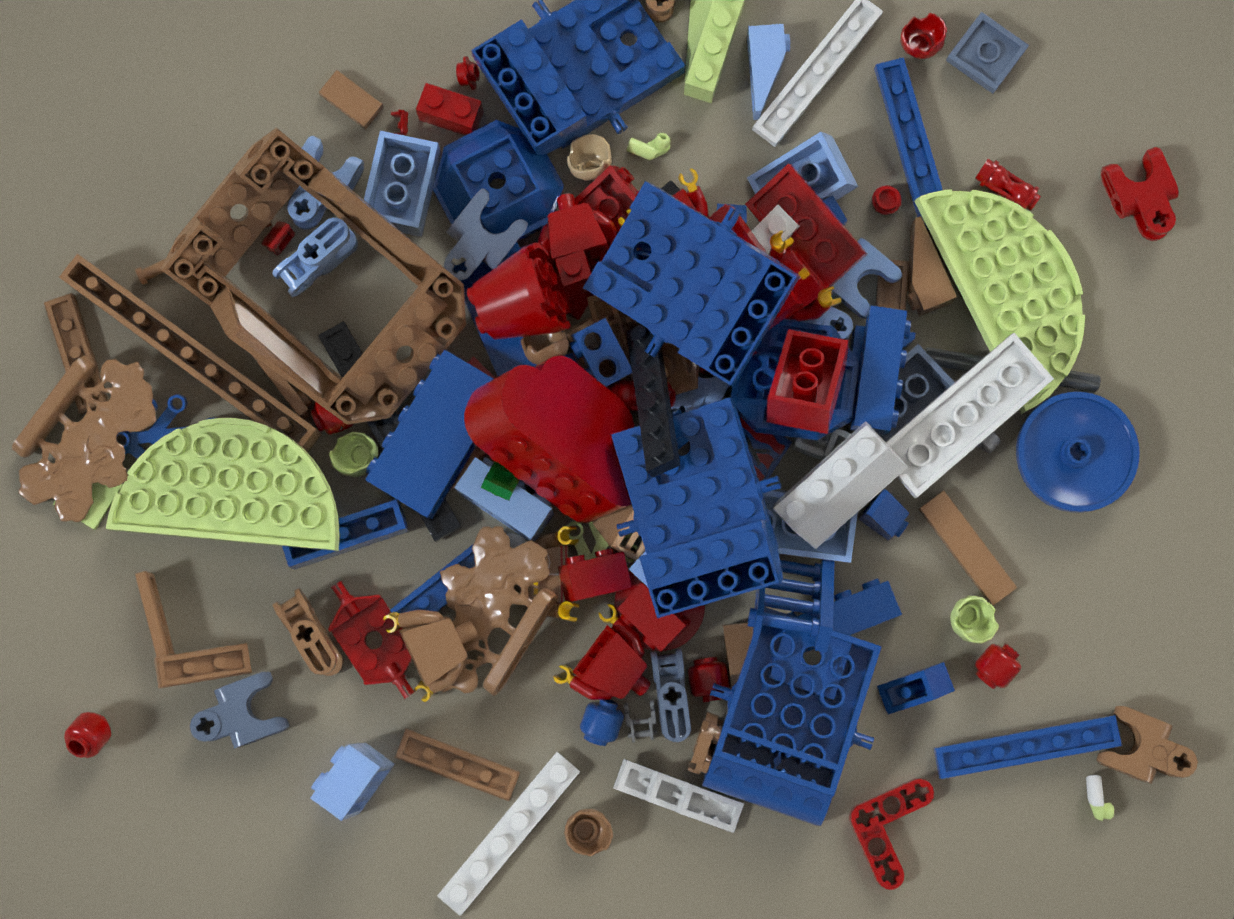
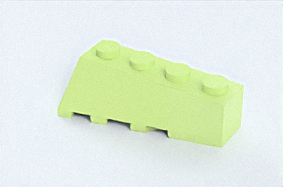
M746 0L690 1L684 95L712 103Z

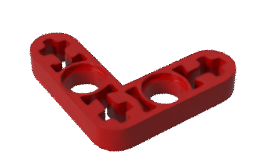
M912 779L854 806L849 813L850 824L878 884L885 889L893 890L900 887L905 875L883 825L931 803L934 798V789L924 779ZM916 784L921 788L926 787L927 792L923 794L924 800L921 801L917 797L907 800L911 807L906 808V801L899 792L904 790V794L909 795L915 792L914 786ZM894 796L899 800L900 808L895 814H888L883 808V802L887 797ZM876 802L877 809L883 816V819L879 821L878 815H874L868 819L869 824L867 826L863 823H857L858 811L862 809L865 813H870L875 810L872 804ZM876 837L881 838L885 843V850L880 855H872L868 849V843ZM891 855L892 860H887L886 863L892 871L897 870V874L894 876L895 882L890 883L888 880H882L881 876L885 875L884 867L882 864L876 867L874 861L884 860Z

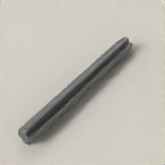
M929 347L925 349L926 353L940 367L969 371L985 357ZM1071 370L1059 386L1095 392L1099 390L1101 377L1096 374Z

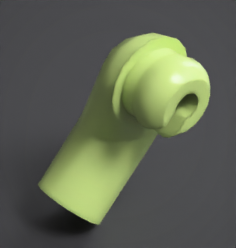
M665 133L657 134L656 138L648 143L631 138L626 151L644 159L653 160L668 152L671 140Z

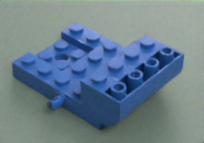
M538 0V3L536 1L532 5L541 18L537 24L528 29L521 19L471 50L474 60L537 155L550 153L560 147L564 149L573 140L587 135L607 121H610L617 134H621L622 130L624 132L628 126L619 114L683 75L686 66L671 43L666 42L639 0H574L560 10L553 12L549 11L543 0ZM631 33L636 36L637 42L634 45L626 46L621 42V37L624 34Z
M645 181L630 206L632 210L603 260L601 262L598 261L583 288L649 329L654 337L645 349L646 353L651 352L650 355L656 357L664 342L671 343L680 348L679 354L730 386L736 384L800 276L780 263V261L737 236L732 228L742 213L730 207L721 223L715 222L654 184ZM643 242L648 243L651 247V255L646 260L639 259L636 254L638 245Z
M729 397L673 416L676 441L681 437L688 439L690 451L684 456L679 455L680 466L653 478L646 472L640 426L611 435L634 510V520L617 524V530L629 527V529L619 531L618 534L620 537H623L624 535L638 532L643 540L647 555L640 556L639 559L657 618L783 581V572L777 550L779 547L764 501V493L781 489V483L768 486L780 481L778 476L763 481L758 479L734 398Z
M764 607V613L796 618ZM761 625L759 640L755 641L751 638L738 680L732 689L716 683L713 684V689L723 693L711 690L710 696L727 700V714L718 742L713 748L708 772L705 773L701 786L795 819L821 826L828 812L832 797L835 795L849 748L853 744L868 750L872 748V744L861 740L873 743L874 737L858 733L857 723L882 646L833 630L828 652L819 651L821 655L820 662L816 665H809L805 662L803 654L807 648H815V637H810V633Z

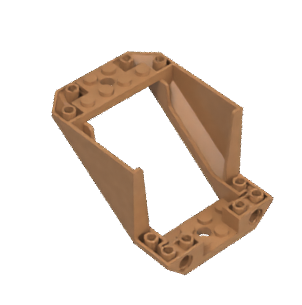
M275 128L251 145L176 237L161 268L164 273L211 307L228 338L347 425L390 418L430 370L429 366L433 358L437 354L441 355L444 349L446 350L466 326L464 284L278 128ZM299 186L343 220L418 286L344 377H341L226 277ZM236 204H242L246 207V214L240 219H234L230 215L231 208ZM400 347H411V353L408 358L403 360L397 359L396 353Z

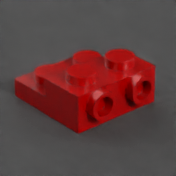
M610 165L575 198L576 205L588 203L591 210H600L614 222L619 232L621 226L618 223V219L620 217L624 220L627 219L629 215L627 210H632L630 206L639 191L631 183L634 177L625 167L622 166L619 169L618 166Z

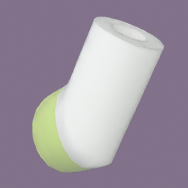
M1099 775L1087 776V798L1093 816L1100 821L1112 819L1114 817V806L1111 803H1104L1102 777Z

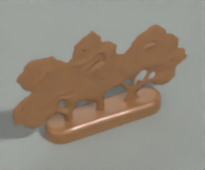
M84 355L79 357L69 367L12 445V450L23 458L31 456L39 447L42 448V459L39 462L25 465L19 470L21 487L18 493L33 505L54 499L55 510L61 521L67 522L72 520L73 522H80L85 518L94 503L92 498L93 483L99 482L108 488H112L127 481V471L122 466V462L125 459V449L123 445L117 442L116 437L119 432H139L156 422L155 407L152 404V386L143 379L144 369L140 367L139 362L124 365L116 359L107 360L101 367V384L92 388L85 387L96 370V364ZM106 382H110L112 387L105 388L103 385ZM99 392H106L111 394V398L108 401H97L92 398V395L98 396ZM80 396L86 400L87 413L79 422H72L64 413L76 397ZM90 403L96 404V411H92ZM58 421H60L64 425L61 442L59 444L46 442V437ZM49 453L56 459L55 463H51L48 460Z
M487 526L479 530L472 546L475 567L467 568L455 564L440 571L442 582L448 589L445 594L447 606L456 612V617L452 621L454 627L470 620L478 637L462 644L466 653L472 650L484 653L483 657L478 655V660L465 659L464 668L454 684L441 690L442 692L452 688H456L464 694L473 692L478 685L476 668L483 664L491 663L493 667L485 678L483 687L493 696L497 695L509 680L558 598V594L549 588L541 589L533 601L528 596L527 588L532 583L545 580L550 574L549 564L546 561L548 550L532 540L511 548L510 539L505 533L504 527L495 526L491 528ZM518 584L521 587V594L514 590V585ZM512 604L525 605L528 609L515 629L508 624L510 607ZM494 628H502L511 635L500 655L491 652L488 647V636ZM479 640L484 642L485 648L479 647ZM466 664L474 665L472 670L465 668Z

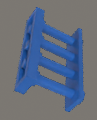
M821 559L820 563L809 565L780 560L783 573L812 577L814 583L783 578V581L757 589L755 608L750 607L747 626L753 627L752 640H759L762 625L810 633V637H815V651L828 652L833 631L835 561ZM765 588L811 595L813 602L765 594ZM764 607L811 614L813 619L810 621L764 613Z

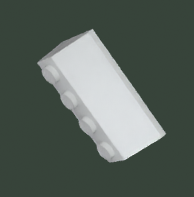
M865 421L774 503L773 509L795 533L817 549L907 469L908 466Z

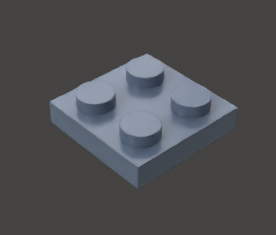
M981 12L948 55L946 61L994 94L1029 45Z

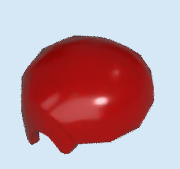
M929 13L925 18L921 19L914 16L901 31L900 43L906 54L918 59H928L936 55L944 46L947 33L946 24L942 18L933 13Z

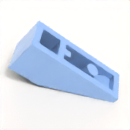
M784 24L748 26L746 37L753 120L760 118L784 62L785 54L790 52V35L784 34Z

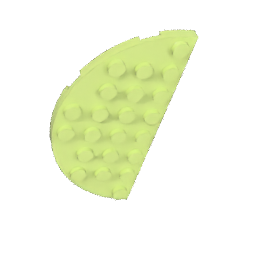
M952 189L932 192L918 197L914 202L989 351L991 352L1008 336L1015 333L1054 378L1019 409L1021 414L1030 410L1048 398L1063 379L1068 376L1081 348L1085 327V315L1082 312L1081 301L1083 291L1072 259L1056 235L1051 230L1047 231L1033 218L1034 214L1004 197L978 190L967 192L952 191Z
M238 418L202 420L186 428H178L150 446L128 470L127 474L129 476L127 481L124 482L120 492H116L113 498L106 524V529L115 531L339 551L340 532L336 503L331 488L314 459L299 444L282 432L264 424Z

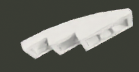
M626 759L622 762L613 787L621 792L732 833L735 831L744 803Z

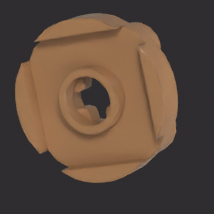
M706 712L705 720H703L693 749L694 754L689 762L687 771L696 774L708 772L713 749L709 747L711 743L717 744L722 730L723 721L718 719L719 715Z

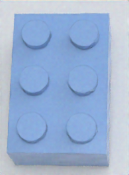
M380 131L364 200L403 233L422 237L441 157L438 142Z
M475 457L454 488L462 497L526 540H532L533 542L537 540L554 515L551 508L552 504L546 498L539 496L536 491L533 495L525 491L527 488L521 480L509 501L482 489V483L494 462L486 457L483 461Z

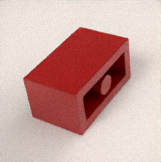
M425 83L416 107L419 121L464 136L478 129L484 113L482 101L429 83Z
M610 548L596 551V558L585 560L584 554L566 558L567 565L558 566L565 601L572 602L632 588L624 552L614 554L613 549Z
M643 582L617 608L622 613L620 615L622 621L629 627H636L644 635L642 637L643 641L651 649H658L660 652L666 649L691 623L681 612L657 618L649 589Z

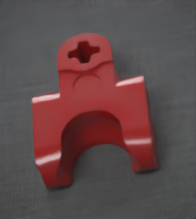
M1153 147L1145 152L1142 159L1146 173L1145 181L1134 182L1128 179L1118 164L1103 166L1100 176L1118 217L1123 219L1133 215L1141 235L1147 240L1158 241L1167 232L1171 231L1175 225L1176 217L1169 201L1178 198L1179 190L1162 150L1158 147Z

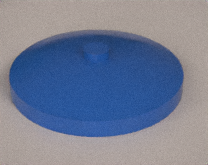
M1087 392L1062 393L1041 403L1024 421L1016 443L1018 469L1029 490L1047 505L1066 512H1090L1113 503L1129 488L1139 464V442L1135 429L1128 417L1114 403L1101 396Z

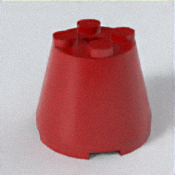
M535 242L521 248L476 281L472 287L467 288L469 301L472 305H475L478 314L475 321L481 334L488 333L493 339L498 340L553 334L570 328L569 321H566V314L571 313L567 292L562 285L559 271H555L553 266L546 261L545 258L548 257V252L540 243Z

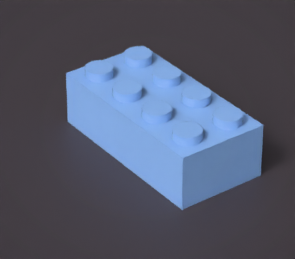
M367 743L341 746L330 760L334 764L330 771L322 772L313 783L311 789L315 792L310 799L341 821L359 815L395 763Z

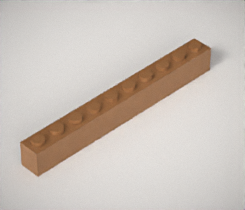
M76 254L59 276L60 279L254 422L282 432L299 444L307 453L322 435L311 424L79 254Z

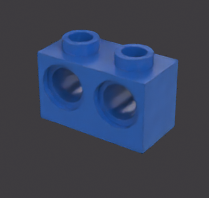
M606 318L571 335L573 342L569 344L577 359L583 358L587 366L585 370L605 387L632 373V368ZM589 333H595L600 338V345L596 350H589L585 346L584 340ZM605 359L611 361L614 365V372L609 377H603L599 373V364Z

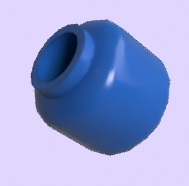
M601 699L599 702L587 704L580 723V729L585 734L584 739L596 745L606 746L608 742H614L618 738L624 721V715L617 709L618 704L616 702Z

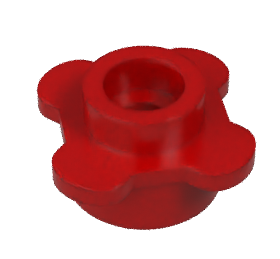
M468 56L463 57V62L456 65V76L460 86L470 85L471 89L475 90L477 87L476 81L480 79L478 65L471 62Z

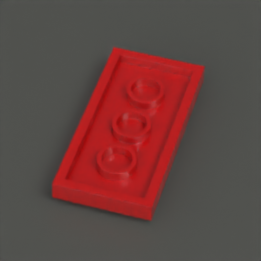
M788 163L745 203L759 222L779 205L800 226L790 236L794 242L786 248V251L789 249L797 251L827 288L832 287L868 254L792 164Z

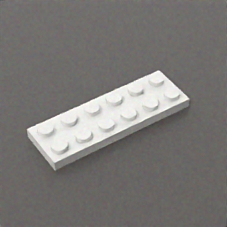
M1015 333L1008 336L886 441L888 446L908 466L897 478L914 498L921 495L1054 380Z

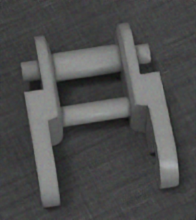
M650 700L651 717L639 720L630 719L628 703H624L626 726L631 727V733H628V738L632 737L633 743H635V738L650 736L651 740H654L653 735H657V730H653L652 724H656L654 700ZM649 723V730L634 731V725Z

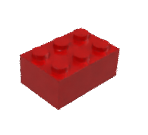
M788 329L767 399L766 422L828 434L847 364L849 340Z

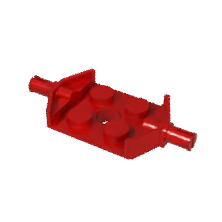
M342 581L336 583L337 586L333 585L331 590H333L341 602V606L328 628L329 632H332L363 679L364 685L392 683L396 685L404 700L410 697L408 693L413 695L415 691L405 678L407 677L405 673L413 660L399 632L403 628L392 633L386 631V629L394 627V621L390 618L383 620L384 616L392 612L381 595L354 597L349 594ZM371 632H379L382 636V644L377 649H370L366 644V638Z

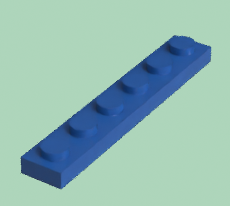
M903 57L876 64L874 70L917 217H920L921 214L914 201L920 196L942 191L943 189Z
M1116 715L936 747L933 750L939 779L1119 747L1122 746Z

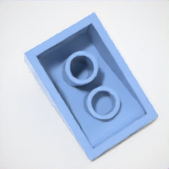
M819 132L747 177L756 194L789 163L792 164L822 201L832 195L835 200H838L858 187L833 136L823 132Z

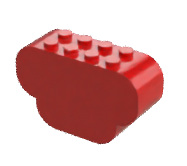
M553 356L534 367L519 365L480 386L472 393L464 412L465 427L471 440L487 453L492 460L500 463L512 472L517 479L529 485L539 496L546 498L559 508L563 514L568 515L577 522L590 523L632 505L611 436L612 434L634 428L632 415L626 404L575 361L565 356Z

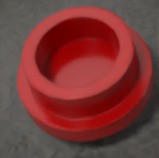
M888 185L877 188L872 196L873 208L882 215L895 213L902 201L899 191Z

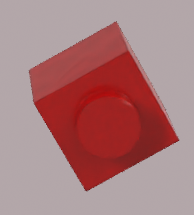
M584 250L555 259L562 285L570 298L589 292L583 287L593 269Z

